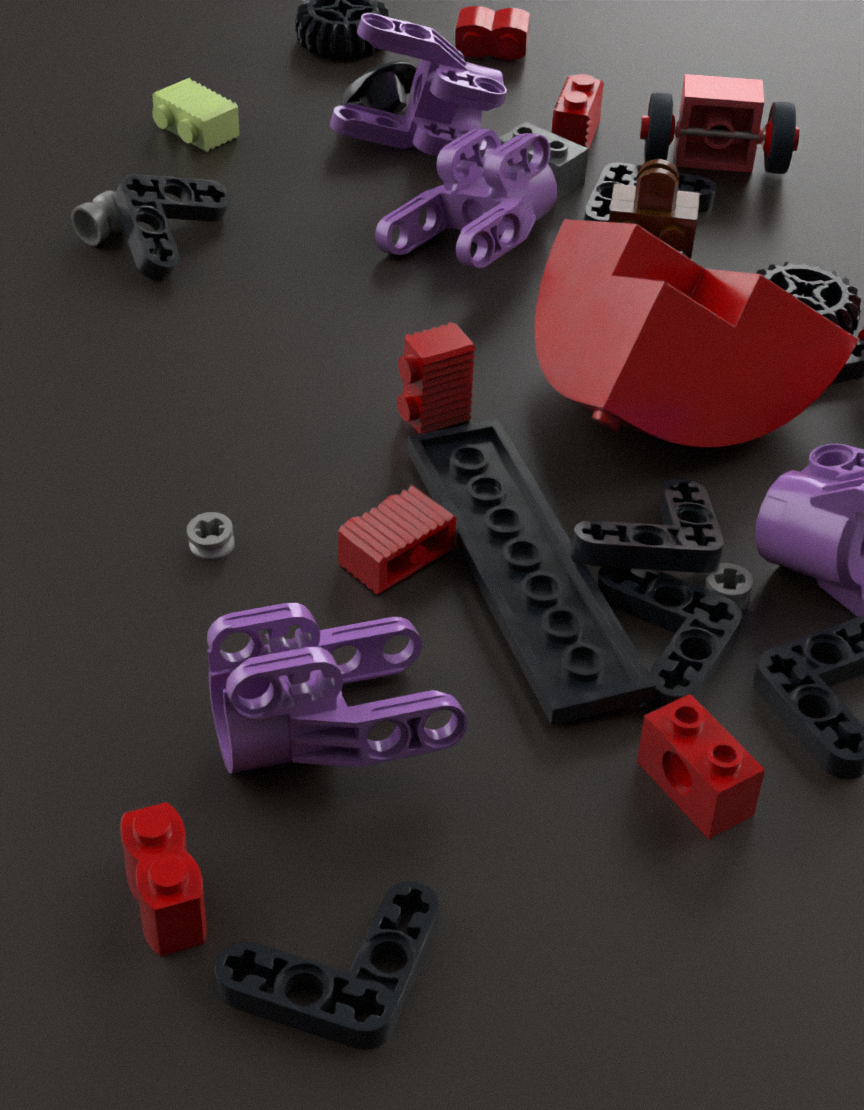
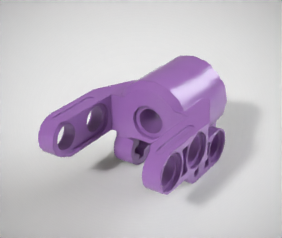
M365 13L361 16L357 29V34L362 39L368 41L374 48L422 59L414 75L405 116L349 103L334 108L329 125L337 133L348 137L400 149L416 147L424 153L438 156L441 149L472 129H481L482 110L488 111L501 107L504 104L507 89L503 85V75L500 70L465 62L464 55L433 28L378 14ZM485 138L482 140L480 146L481 157L484 156L486 151Z
M476 128L447 144L441 149L436 163L438 175L443 180L444 185L421 193L384 216L379 221L375 232L378 248L385 253L408 254L446 228H455L461 232L456 244V255L459 262L464 266L480 269L488 266L526 240L534 223L545 216L553 208L557 200V183L552 169L548 165L550 145L547 138L540 134L525 133L515 136L502 145L501 140L498 139L494 131ZM485 138L486 151L485 155L481 157L480 146L482 140ZM532 143L534 153L533 158L529 163L528 149L530 144ZM425 208L427 218L425 225L421 228L419 217L422 209ZM398 225L400 235L397 244L394 246L392 243V231ZM472 242L478 245L477 252L473 258L470 252Z
M838 443L826 444L811 451L809 454V465L802 471L791 470L781 475L769 488L756 520L755 542L759 555L767 562L817 579L818 586L857 617L864 616V449Z
M283 603L223 615L212 623L207 632V643L210 648L207 649L211 707L221 754L229 774L288 762L363 767L444 750L459 742L467 731L468 720L460 703L454 696L435 690L350 707L347 706L341 692L343 684L401 673L419 657L422 649L421 638L413 624L405 618L388 617L319 630L312 613L304 605ZM299 625L300 628L295 631V638H284V636L288 635L289 626ZM259 630H267L268 634H265L268 644H263ZM243 632L250 636L249 643L241 651L227 653L220 649L223 639L229 634ZM397 635L409 637L407 647L400 653L395 655L383 653V647L390 638ZM344 645H351L357 648L353 659L342 665H337L334 657L331 655L334 650ZM439 710L452 711L451 719L443 727L436 730L424 728L426 720L434 712ZM385 721L396 723L395 730L388 738L381 741L367 739L369 731L376 724Z

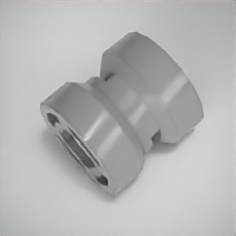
M105 191L97 195L93 203L85 202L72 210L71 220L74 230L90 246H96L105 241L110 233L117 234L124 230L114 202V191Z

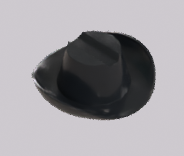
M402 61L389 62L371 68L356 77L347 86L343 93L342 106L361 101L364 107L394 114L400 112L407 105L406 94H409L417 68L410 63Z

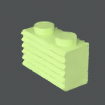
M190 77L152 94L154 122L159 128L169 130L181 137L186 143H192L208 153L210 148L214 150L215 146L220 147L221 143L226 144L227 140L231 142L233 138L237 139L239 136V115L236 102L232 103L230 99L222 98L220 94L217 95L210 88L207 89L205 86H201L200 83L197 84Z

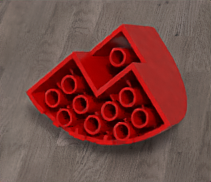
M564 219L544 269L535 314L537 357L547 381L556 391L594 412L591 419L607 428L618 431L620 425H623L649 436L694 447H723L740 444L762 437L782 427L801 414L820 397L846 364L859 339L763 275L705 269L641 226L631 223Z

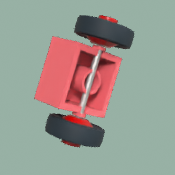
M684 74L679 117L676 126L675 116L673 115L672 94L654 92L650 96L648 116L642 115L640 125V139L645 140L644 160L645 162L654 159L667 160L669 145L673 142L675 134L676 167L752 173L757 144H762L765 172L785 174L789 169L792 153L797 151L800 129L796 127L795 104L782 101L773 102L768 122L765 124L763 131V127H760L764 108L763 80Z

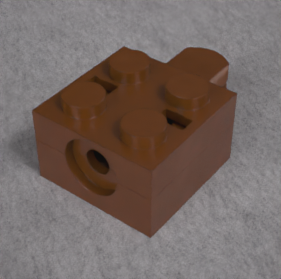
M663 159L650 160L645 162L639 170L636 186L614 184L609 222L637 224L691 259L700 193L678 191L679 174L676 166Z

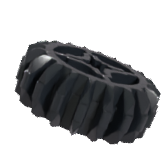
M303 0V4L298 6L295 20L297 40L300 41L302 47L308 48L310 53H319L321 57L332 56L334 60L338 57H344L348 60L349 57L362 58L364 54L373 55L375 51L381 49L374 48L368 41L362 39L357 34L360 19L365 13L389 17L388 9L385 8L383 2L377 0Z
M785 262L782 267L770 264L768 270H757L756 274L763 275L851 335H854V331L858 328L862 307L860 306L861 298L857 296L858 289L849 285L848 278L837 277L835 270L825 271L821 269L820 265L811 267L806 266L804 262L801 265H792L789 262Z

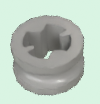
M217 512L199 514L187 525L189 547L191 552L197 557L215 560L225 557L234 549L233 525L231 520L224 514Z
M720 563L715 571L707 573L704 589L729 598L736 602L741 611H743L749 605L753 578L749 571L737 564Z

